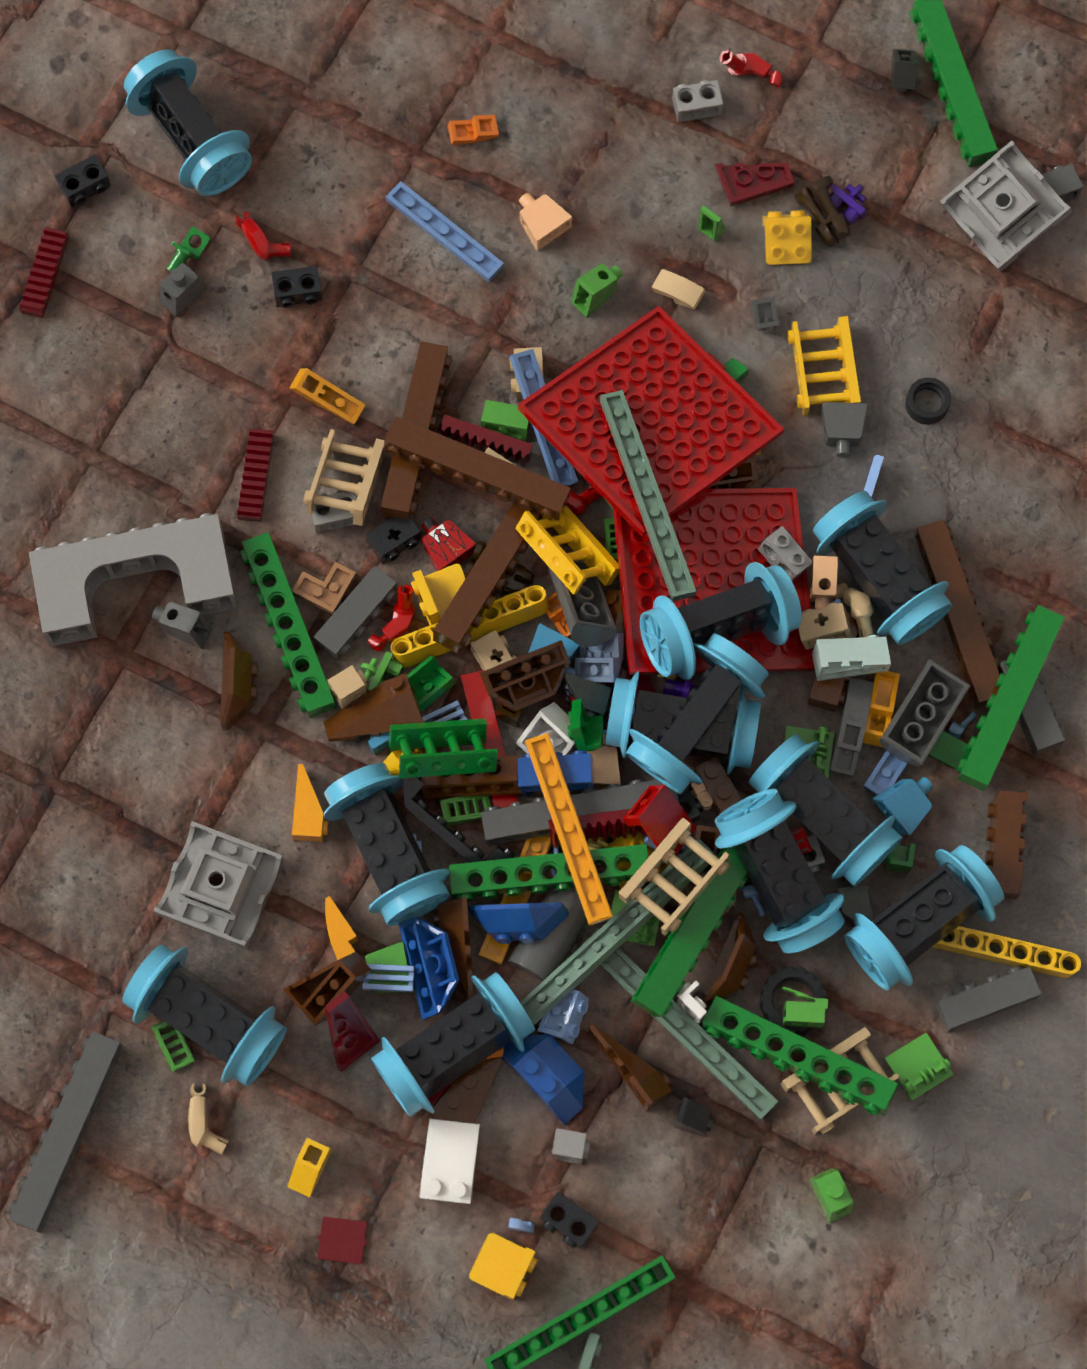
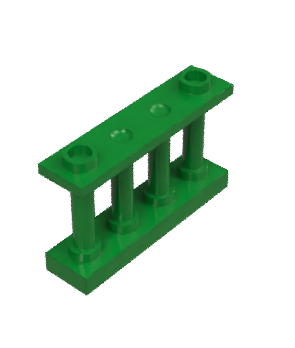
M486 719L390 725L389 748L390 750H401L403 754L400 755L399 779L496 772L498 751L497 749L485 750L483 745L486 744ZM473 745L475 750L461 751L460 746ZM450 747L451 752L437 753L435 748ZM425 748L427 754L413 755L411 749Z

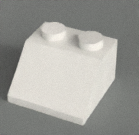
M555 702L537 713L516 742L519 747L529 754L525 740L549 733L555 752L563 753V755H572V752L577 751L575 741L570 740L567 727L571 725L569 716Z

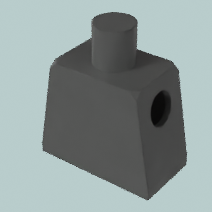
M181 263L161 282L160 303L177 318L207 289V286L188 266Z
M822 402L820 416L825 444L827 446H836L837 457H850V447L859 446L867 404Z
M169 602L166 608L157 606L152 614V619L158 621L167 634L199 649L203 648L212 631V627L201 612L173 602Z

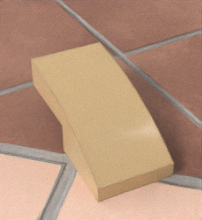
M664 269L661 270L651 287L654 293L673 298L675 304L694 310L705 293V289L696 283Z

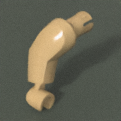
M846 583L837 584L835 599L843 598L844 603L851 607V617L856 619L859 638L874 635L871 623V616L874 611L869 597L857 589L848 588Z
M193 1083L190 1089V1094L193 1097L190 1099L188 1115L191 1142L196 1147L203 1145L222 1155L229 1140L208 1131L206 1098L203 1097L206 1085L203 1083L202 1092L196 1093Z

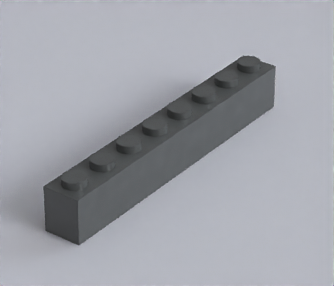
M655 778L646 782L643 779L630 782V785L612 784L603 790L590 788L583 790L581 794L573 795L570 793L577 816L631 809L649 786L664 784ZM668 788V789L671 791V793L673 794V796L676 798V800L678 801L677 792H675V791H673L672 789ZM544 797L535 799L533 803L515 802L510 807L500 808L499 806L487 808L485 812H481L485 839L488 846L550 835L548 820H551V816Z
M94 1031L84 1039L81 1050H84L80 1060L76 1059L72 1066L71 1073H73L70 1082H66L63 1086L61 1103L59 1106L56 1105L51 1113L50 1120L53 1121L49 1130L45 1129L40 1138L42 1145L39 1152H35L30 1160L29 1167L32 1168L28 1177L24 1176L19 1185V1191L21 1192L17 1201L13 1200L9 1207L8 1214L10 1217L8 1220L41 1233L121 1053L123 1045L120 1042Z

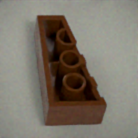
M999 790L992 802L987 805V818H991L990 827L986 829V842H990L989 851L985 853V864L989 866V869L999 882L1004 898L1017 899L1021 895L1023 860H1019V856L1023 855L1025 846L1024 836H1020V833L1024 831L1027 814L1022 812V807L1025 802H1028V793Z

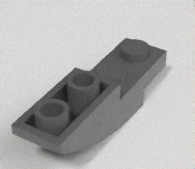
M852 677L849 679L829 771L854 776L867 724L873 682Z

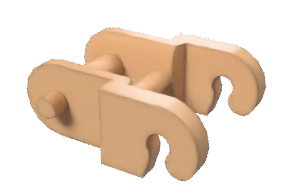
M691 783L693 790L690 792L694 799H698L702 810H709L713 800L707 792L704 783L699 785Z

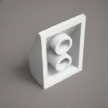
M439 1119L429 1120L420 1198L471 1203L480 1124Z

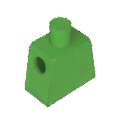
M599 264L578 278L571 303L587 318L612 297L617 281L623 276L621 269L616 265L609 269L605 264Z
M403 942L365 956L366 964L408 966ZM371 971L369 973L381 975L409 976V973L405 972ZM369 980L370 984L408 986L406 981ZM372 990V993H410V992L373 991V990Z
M831 1168L809 1178L829 1223L853 1212V1200L837 1169Z

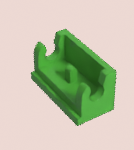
M486 400L481 418V427L526 442L530 422L517 409L518 405Z

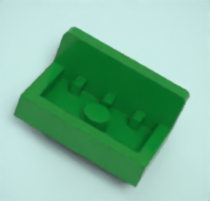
M433 655L421 662L420 665L407 675L415 690L421 712L456 684L453 677L438 664Z
M582 699L573 700L572 711L568 712L571 725L567 727L570 740L575 741L578 751H593L601 748L603 741V716L588 717Z

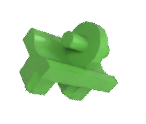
M386 651L378 669L376 666L379 661L375 658H372L370 664H361L360 669L365 672L364 676L367 682H369L371 676H374L368 691L384 682L383 678L386 673L393 677L400 675L403 665L393 659V654Z

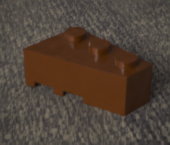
M354 952L283 990L316 1026L327 1020L325 1006L344 991L350 996L372 969Z

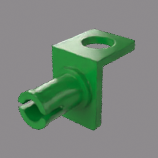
M191 227L181 245L172 241L171 244L176 247L175 250L177 252L166 268L172 271L181 263L186 264L189 258L199 260L211 238L195 227ZM195 235L200 236L202 239V244L198 248H192L190 245V240Z

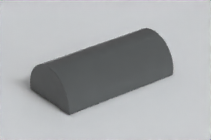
M574 561L581 570L589 568L583 561ZM548 566L572 640L584 647H594L609 641L616 634L617 629L599 578L594 576L585 579L577 594H572Z
M929 659L880 738L879 742L882 747L891 755L907 764L921 766L970 685Z
M572 886L571 890L557 891V888L548 890L541 903L562 902L568 909L569 916L543 940H534L533 943L519 941L507 961L509 964L543 982L566 960L587 923L575 886Z

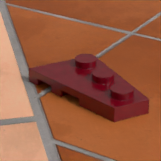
M715 163V170L730 207L794 187L795 185L787 163H759L758 165H744V163L723 165V163Z
M345 991L325 1006L336 1065L341 1072L380 1042V1039Z

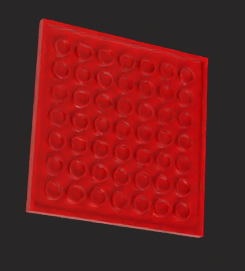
M660 306L524 399L517 407L521 414L642 537L647 534V530L602 409L600 395L623 390L669 517L784 433V428Z
M797 488L707 489L669 518L696 589V596L673 601V603L679 608L745 584V570L752 562H758L765 568L770 567L771 564L758 548L767 537L782 526L804 551ZM613 508L629 675H635L637 671H639V675H660L651 663L645 650L640 631V617L643 612L653 609L656 597L663 595L671 601L672 599L648 533L642 537ZM805 571L792 582L800 601L801 613L811 609L807 573ZM799 628L790 631L786 643L780 646L771 643L762 631L743 635L736 641L730 640V642L759 662L767 672L815 671L812 656L814 648L805 649L801 642ZM697 654L695 655V674L705 673L710 665Z

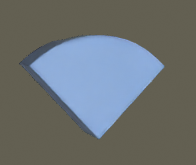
M517 1218L510 1219L509 1230L534 1233L535 1224L533 1222H526Z

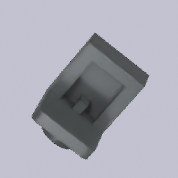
M775 297L751 300L755 328L761 329L762 332L774 331L775 326L781 325L780 320H778Z

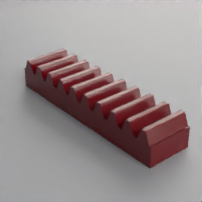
M47 227L43 229L41 244H38V253L36 252L35 254L36 259L35 261L33 260V269H30L28 284L25 285V294L23 293V300L20 302L22 314L44 318L68 243V232Z
M444 414L441 422L443 436L448 437L451 435L453 440L460 438V443L462 444L469 441L470 447L478 444L479 451L484 447L486 449L489 447L499 455L504 453L505 459L513 456L514 463L522 459L523 466L530 461L533 454V444Z
M249 429L247 454L242 475L243 481L241 482L239 507L237 508L238 520L262 522L274 431Z
M630 809L578 816L587 843L589 839L597 843L599 837L605 842L608 836H611L613 840H617L618 835L626 839L628 833L633 838L636 837L637 832L646 836V832L641 826H627L623 818ZM551 819L548 820L550 841L555 848H558L560 841Z

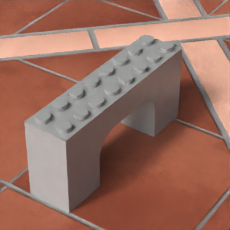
M206 513L202 514L200 518L195 519L181 518L175 523H157L146 529L141 527L132 528L129 532L121 534L111 532L101 538L87 537L82 539L81 542H62L56 547L42 546L36 548L35 551L29 552L42 633L50 647L98 637L92 608V597L102 583L112 579L157 570H169L181 577L187 608L199 611L203 616L238 609L223 528L218 514Z

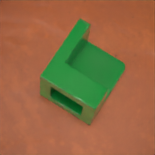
M910 843L909 847L897 845L886 857L885 870L909 873L913 866L915 844Z

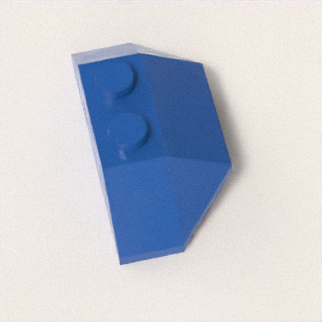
M562 902L468 906V912L496 942L501 944H509L511 941L533 943L534 940H543L569 916V911Z
M414 917L400 924L399 929L408 965L414 966L413 985L422 1020H426L442 1013L459 982V977L447 932L419 917Z
M528 1035L523 1039V1052L512 1041L505 1045L501 1058L564 1126L583 1109L584 1071L551 1035Z

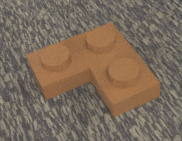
M337 562L334 563L324 582L303 571L292 589V594L333 615L357 575L356 572Z

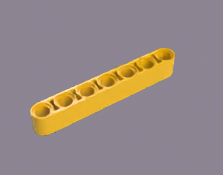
M534 585L495 600L489 610L485 609L483 612L484 618L479 628H474L470 633L472 638L469 644L494 630L498 633L545 614L549 608L545 589L539 585ZM437 623L399 637L391 644L394 660L401 663L403 668L421 663L431 655L436 657L452 650L433 641V630Z
M958 926L950 932L952 936L951 942H945L941 939L932 946V948L1013 967L1022 966L1023 969L1030 967L1032 971L1060 978L1072 977L1081 967V960L1075 953ZM965 938H973L976 941V947H968L965 943ZM989 944H998L1001 952L998 954L993 953L989 948ZM1014 949H1021L1025 954V958H1016ZM1038 955H1046L1049 959V964H1041L1038 960ZM1063 960H1068L1073 964L1072 971H1068L1063 967Z

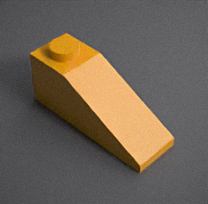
M300 368L289 389L353 425L366 405L308 368Z
M298 764L292 836L296 841L323 842L324 835H328L329 821L324 818V813L304 765Z

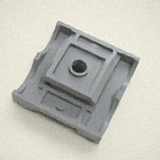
M1013 141L1009 142L940 201L942 206L999 272L1016 260L1019 253L1049 228L1055 227L1072 213L1069 205L1056 194L1042 174L1030 164ZM1003 195L1008 196L1010 202L1007 206L1000 207L997 205L999 197ZM1036 206L1034 210H1032L1027 216H1025L1021 221H1019L1015 226H1013L1001 237L1000 234H1002L1006 229H1008L1013 223H1015L1031 208Z
M192 821L185 846L179 858L172 866L169 882L163 897L153 911L157 916L178 924L182 923L247 950L283 864V855ZM212 875H222L223 882L219 886H212L210 884ZM190 897H191V898H194V899H196V900L202 901V902H204V903H207V904H209V905L215 906V907H217V908L223 909V910H225V911H228V912H230L231 914L226 913V912L221 911V910H218V909L213 908V907H211V906L205 905V904H203V903L197 902V901H195V900H192V899H190Z

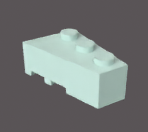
M871 635L864 638L817 639L812 652L817 681L885 672L891 666L886 637H879V635Z

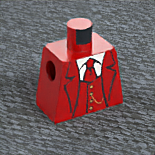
M430 517L421 525L427 533L422 538V545L436 571L454 564H460L473 554L476 547L475 542L450 520H446L438 525Z

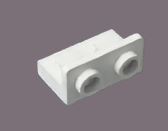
M696 980L693 984L687 982L677 996V1004L700 1025L707 1011L705 1010V1003L699 997L695 996L693 998L698 992L700 985Z

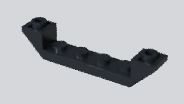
M423 777L403 778L405 807L467 861L471 863L516 857V854L507 846L502 848L498 845L486 859L483 858L485 853L476 845H473V847L469 846L465 842L467 838L457 829L452 831L446 826L448 822L438 813L433 815L428 810L430 806L420 797L414 798L424 785Z

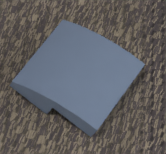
M616 633L609 641L598 646H580V657L574 658L575 675L593 682H615L619 676L622 664L624 633Z

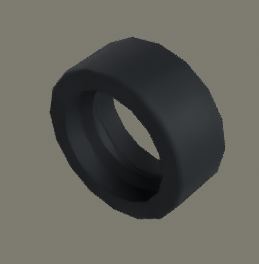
M926 377L918 379L911 385L906 396L905 407L907 413L913 420L921 424L930 425L938 423L949 410L951 394L949 388L936 378ZM926 389L936 392L942 399L940 409L932 413L920 410L914 402L915 396L919 391Z

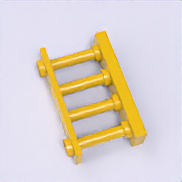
M848 316L839 317L837 325L830 329L799 332L797 321L792 322L791 330H788L787 333L788 343L793 344L800 395H797L798 409L802 408L803 416H808L810 405L822 404V402L861 403ZM834 338L839 341V347L836 350L802 353L800 341ZM830 359L842 361L840 371L805 374L803 362ZM838 380L845 382L846 390H843L842 393L808 396V383Z
M567 505L559 521L555 519L537 521L529 511H525L515 528L572 594H577L587 578L597 576L607 586L612 584L619 573L618 562ZM553 527L559 535L551 537L545 529ZM567 543L574 552L566 553L559 545ZM583 560L589 568L581 570L574 561Z

